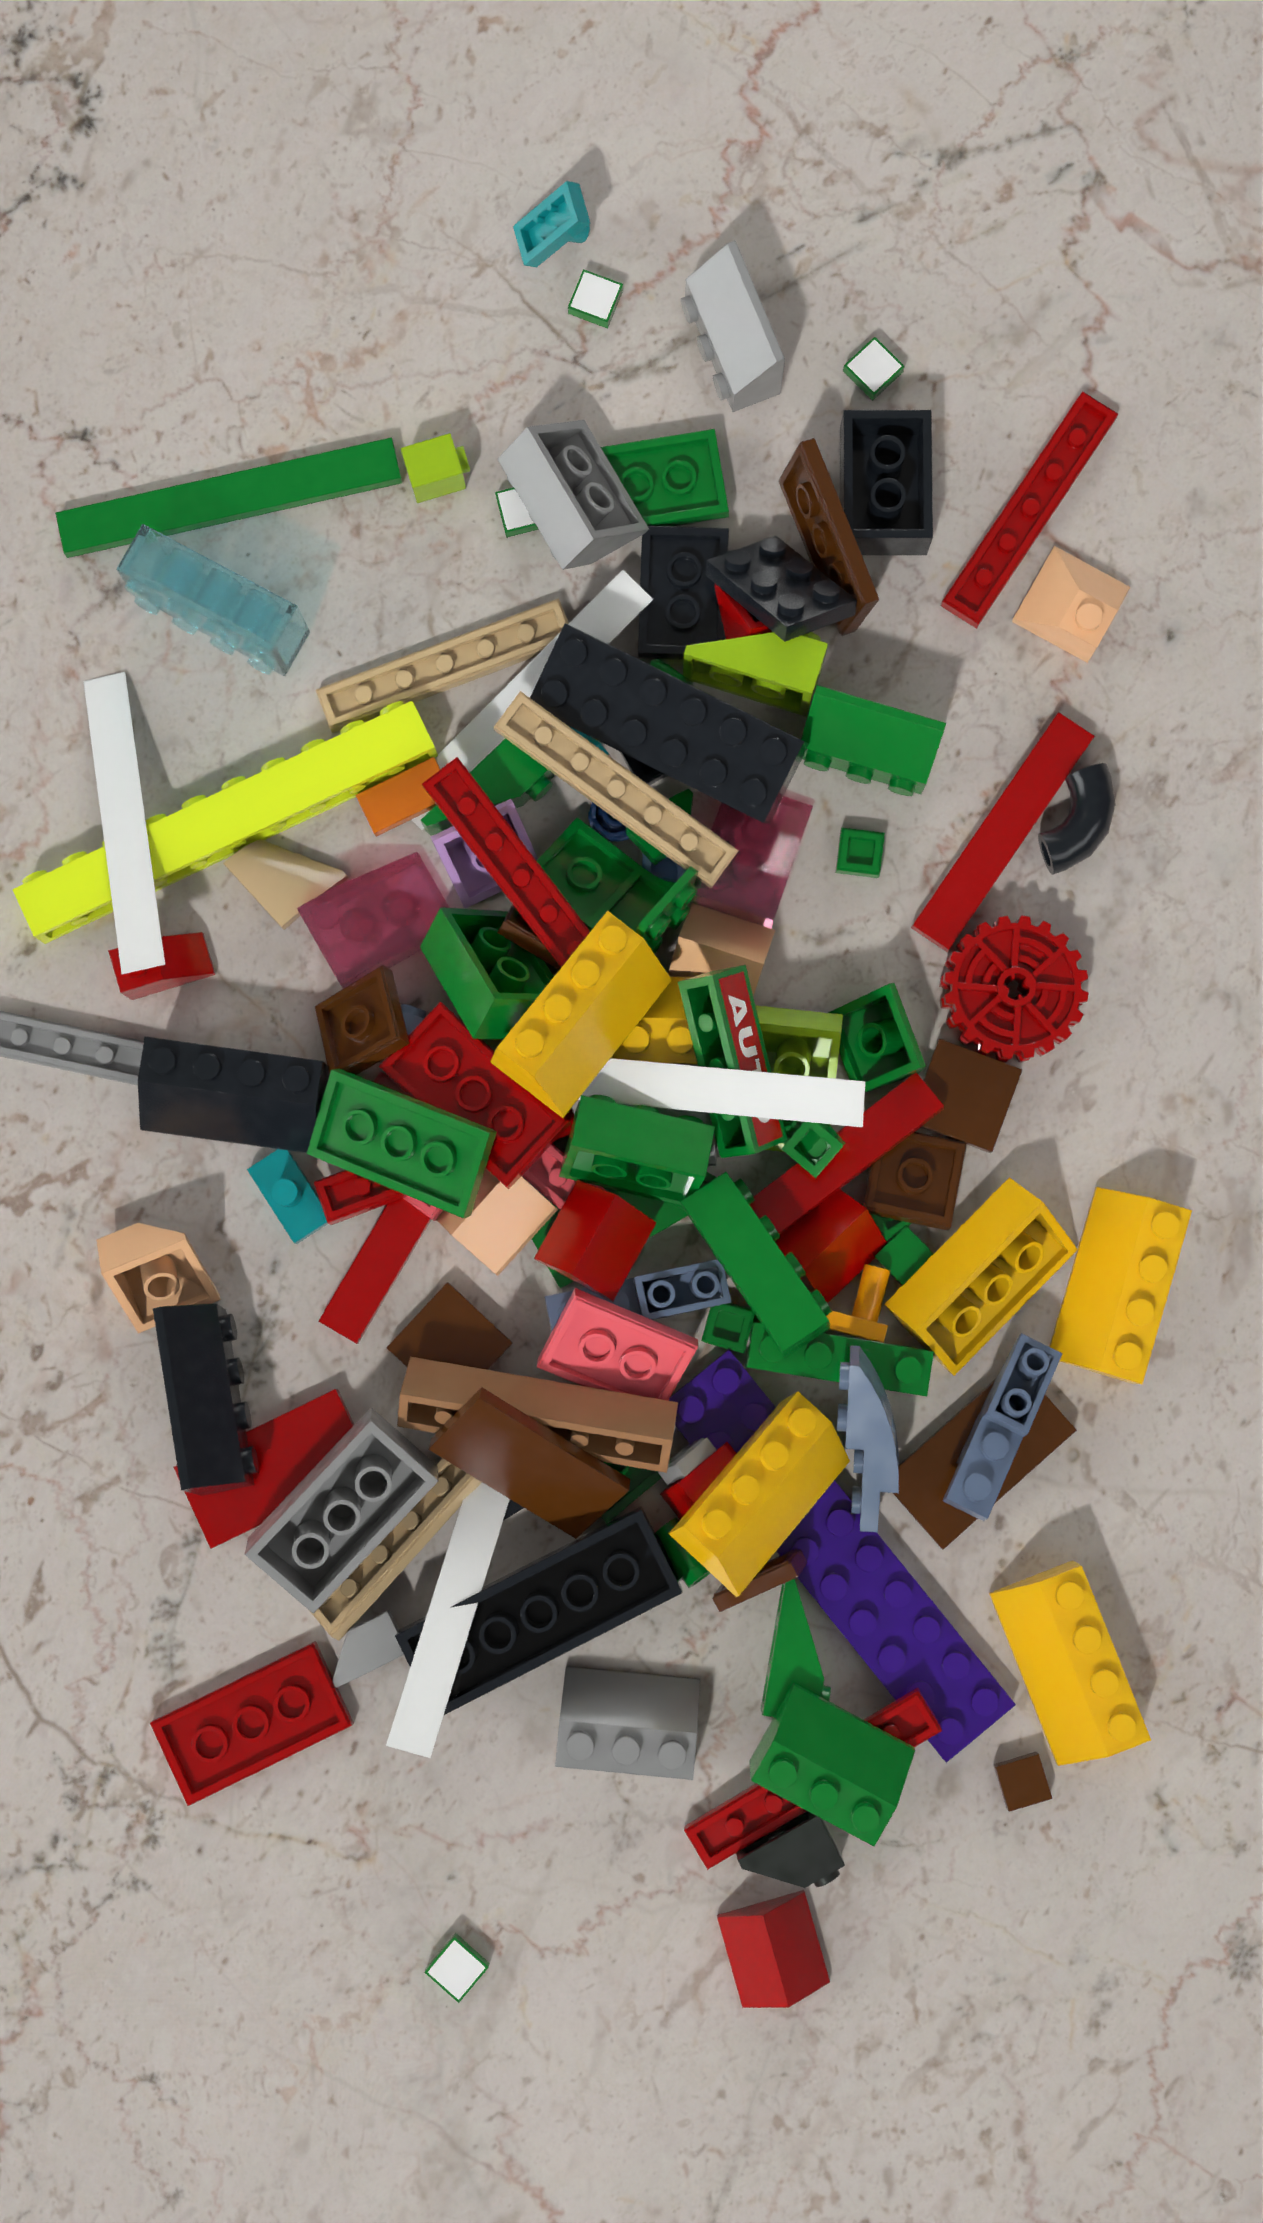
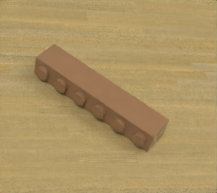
M410 1357L400 1391L397 1427L437 1433L483 1387L602 1462L667 1473L678 1402Z

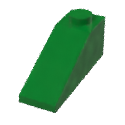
M504 739L470 772L494 806L511 799L515 808L524 806L530 799L536 802L542 798L552 787L553 782L551 779L554 777L551 771L507 739ZM437 805L420 820L425 831L430 836L452 827V824Z
M795 1578L783 1583L781 1586L760 1708L763 1716H775L793 1682L827 1701L830 1700L831 1687L824 1686L825 1679Z

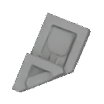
M390 1610L347 1632L332 1680L335 1688L404 1655L395 1637L399 1628Z

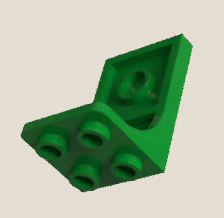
M578 817L537 860L590 932L604 914L609 911L643 937L654 954L664 940L661 935L668 927H671L673 930L677 929L690 912V908L687 905L698 891L694 883L699 872L692 866L686 870L676 883L658 878Z

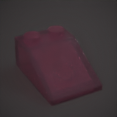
M783 796L771 823L766 824L721 802L711 831L739 851L712 888H709L696 878L694 886L698 888V891L690 903L772 928L813 806Z
M415 852L337 885L298 907L297 910L338 982L343 988H346L382 965L391 968L421 951L420 946L440 907H450L418 852Z

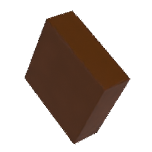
M1037 1752L993 1764L1006 1809L1009 1812L1052 1799L1041 1759Z

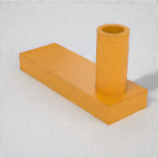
M864 1264L852 1315L832 1311L826 1316L830 1322V1329L828 1330L884 1343L888 1325L878 1323L890 1270Z

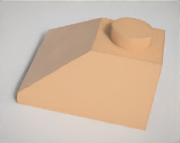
M1054 546L1012 622L1088 663L1118 612L1130 586Z
M136 1223L96 1239L101 1274L138 1333L155 1327L153 1308L212 1304L221 1300L218 1290L185 1233Z

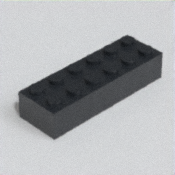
M566 623L530 696L533 701L566 725L766 824L771 823L809 746V743Z
M642 1506L484 1586L481 1592L452 1606L457 1607L478 1603L444 1715L683 1593L682 1586ZM426 1616L400 1629L395 1635L410 1667Z

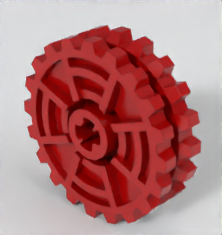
M1007 915L998 917L992 927L987 922L978 925L977 929L972 932L973 936L966 934L956 945L959 952L953 951L944 964L950 972H945L944 976L940 977L939 987L946 989L947 994L939 1001L942 1009L950 1010L951 1016L946 1020L949 1029L959 1028L962 1033L958 1040L964 1046L972 1042L977 1045V1053L985 1056L990 1052L995 1053L996 1060L1004 1063L1012 1059L1013 1055L1016 1056L1018 1062H1025L1033 1058L1035 1052L1041 1057L1055 1049L1054 1042L1060 1044L1068 1039L1072 1034L1069 1027H1074L1075 1024L1080 1023L1084 1015L1078 1010V1007L1088 1001L1089 992L1081 989V984L1088 979L1087 970L1078 969L1076 964L1082 956L1078 949L1068 950L1066 944L1069 938L1064 933L1054 936L1050 933L1051 924L1042 921L1038 926L1031 925L1030 916L1021 915L1015 923H1011ZM1012 980L1019 983L1017 990L1023 995L1019 994L1014 999L1007 996L1009 988L1004 985V982L1008 985Z

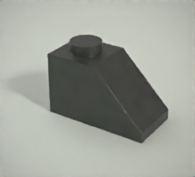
M808 1811L736 1853L737 1860L742 1869L803 1888L813 1883L816 1887H822L832 1882L840 1875L838 1869L845 1866L842 1855L823 1820Z

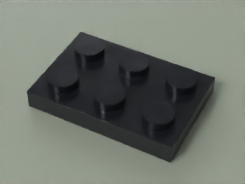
M648 526L649 530L642 535L640 587L653 600L639 613L638 658L684 659L687 645L726 639L715 592V583L705 575L708 559L728 552L729 528Z
M778 536L765 538L754 544L728 551L723 555L706 561L705 575L784 642L855 615L857 600Z

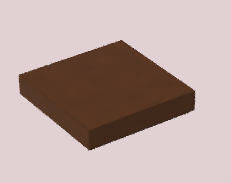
M384 965L315 1006L329 1074L333 1069H342L358 1075L410 1044L393 972Z
M938 1039L923 1081L944 1105V1110L921 1126V1128L992 1153L1022 1069Z
M918 1132L912 1133L870 1166L863 1206L872 1215L949 1231L953 1220L966 1143Z
M447 1282L386 1348L406 1367H408L410 1357L489 1370L513 1342Z

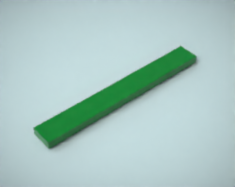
M391 437L55 512L63 552L67 558L398 485L402 484V479Z

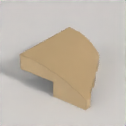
M261 839L248 844L223 863L283 930L289 927L316 901L318 904L323 902L349 878L343 870Z

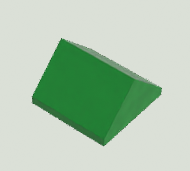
M889 983L828 1012L843 1015L839 1053L849 1080L865 1081V1093L908 1078L915 1072L919 1074L926 1067L895 983Z

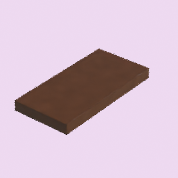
M812 438L800 442L778 482L811 564L857 600L855 615L835 623L839 634L844 636L858 629L879 601V597L816 440Z
M995 1380L899 1464V1493L893 1494L942 1550L978 1519L942 1500L957 1469L958 1464L956 1462ZM1044 1395L1028 1434L1023 1437L995 1503L1077 1431L1046 1395Z
M483 1387L431 1438L428 1448L431 1452L575 1539L624 1496L630 1488V1478Z

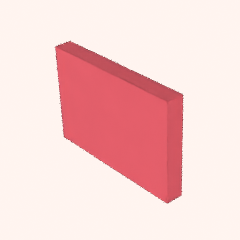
M575 1288L537 1359V1368L581 1386L668 1401L698 1348V1339Z

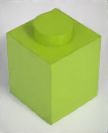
M450 433L400 448L417 504L466 489L463 474L470 472L469 463L464 447L455 448Z

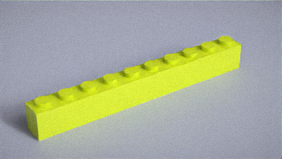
M402 701L389 704L379 712L380 716L365 723L363 720L351 722L340 730V735L327 741L324 739L313 740L305 744L300 749L301 753L287 760L283 757L273 759L261 767L262 772L247 779L245 776L235 777L225 782L221 786V791L207 798L205 795L190 798L181 805V810L169 816L158 814L146 820L155 892L234 855L256 840H266L355 798L357 794L432 757H437L438 754L413 701L406 704ZM104 841L102 842L103 847L88 854L85 851H81L66 857L62 861L63 866L48 873L46 870H41L29 874L22 880V885L12 889L33 936L44 944L113 912Z

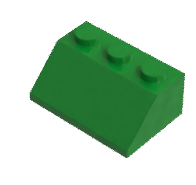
M817 685L801 740L809 743L802 759L804 760V765L818 771H829V768L846 772L845 776L855 782L870 784L871 780L888 784V790L899 795L913 796L914 792L922 794L927 784L946 723Z
M440 907L420 949L472 1038L504 1039L554 976L544 960L497 933L508 911Z
M581 1095L574 1114L559 1177L575 1181L579 1180L592 1185L682 1205L681 1201L699 1190L706 1177L715 1126L704 1124L701 1119L694 1116L683 1115L677 1118L660 1114L656 1108L647 1105L630 1107L617 1104L615 1100L604 1095H591L590 1097Z
M793 1682L749 1760L750 1778L752 1782L875 1847L898 1806L914 1757L915 1747Z

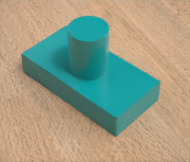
M566 181L513 226L524 266L537 268L567 242L583 243L587 240L590 232L589 224L591 223L579 183Z
M277 1149L247 1169L294 1244L300 1243L328 1224L319 1196L290 1151Z

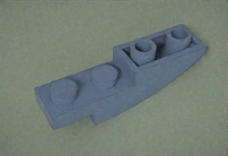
M718 1259L626 1279L614 1302L588 1288L579 1289L651 1320L731 1303L725 1270ZM573 1291L544 1297L551 1332Z
M1022 1333L1019 1335L956 1462L958 1464L957 1469L942 1500L943 1502L982 1521L988 1519L1020 1443L1031 1428L1063 1353Z
M850 1346V1362H840L839 1390H848V1404L838 1403L837 1431L846 1432L845 1449H854L853 1473L862 1474V1486L852 1487L851 1513L860 1514V1532L878 1533L880 1492L899 1493V1449L896 1425L884 1386L872 1363L860 1346Z

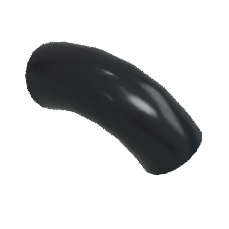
M1106 763L1085 767L1072 773L1065 779L1071 798L1069 814L1060 825L1038 834L1039 846L1044 862L1052 875L1065 871L1090 857L1109 833L1116 804L1112 779Z

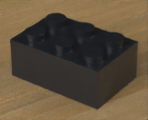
M843 410L840 425V502L861 555H927L933 539L931 410Z

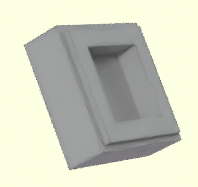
M701 1438L688 1444L669 1460L667 1473H658L667 1485L687 1476L713 1454L716 1449L708 1438Z

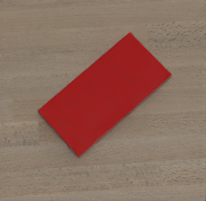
M442 1002L408 1035L410 1044L388 1056L379 1065L410 1097L497 1131L486 1169L508 1189L571 1125L565 1117H560L491 1063L494 1051L482 1039H473L465 1024Z
M338 1389L319 1396L246 1432L248 1447L254 1446L258 1457L259 1472L253 1474L255 1485L204 1496L184 1491L210 1549L260 1526L354 1426V1422ZM176 1465L173 1468L179 1479L178 1468Z
M316 1641L150 1722L187 1806L354 1724L338 1688H335L332 1683L333 1677Z

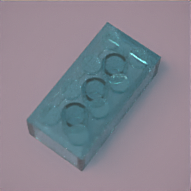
M144 524L141 525L116 569L126 583L124 588L136 597L134 602L139 607L154 615H157L159 610L173 617L171 622L189 634L195 635L198 630L211 637L209 642L213 646L229 655H232L235 650L249 657L248 664L264 674L270 675L272 671L286 676L310 634V630L297 605Z

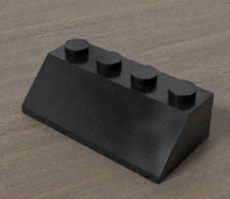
M145 1037L138 1075L140 1130L307 1153L329 1078L328 1065L321 1060Z
M218 1304L153 1308L181 1490L204 1496L255 1485L253 1474L259 1472V1463L255 1447H248L246 1429L251 1428L252 1421L247 1402H241L239 1385L244 1384V1371L240 1358H234L231 1341L237 1340V1328L233 1315L227 1314L226 1309Z

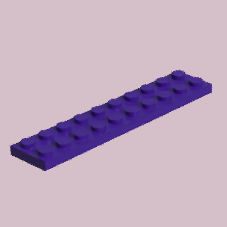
M729 1349L674 1393L668 1400L678 1402L675 1426L690 1444L701 1438H708L715 1449L728 1442L736 1453L776 1408ZM834 1480L776 1552L780 1556L793 1549H801L808 1563L797 1578L895 1700L916 1688L920 1690L942 1726V1731L929 1738L928 1741L947 1763L1016 1704L879 1534L876 1532H860V1514L851 1513L852 1501Z

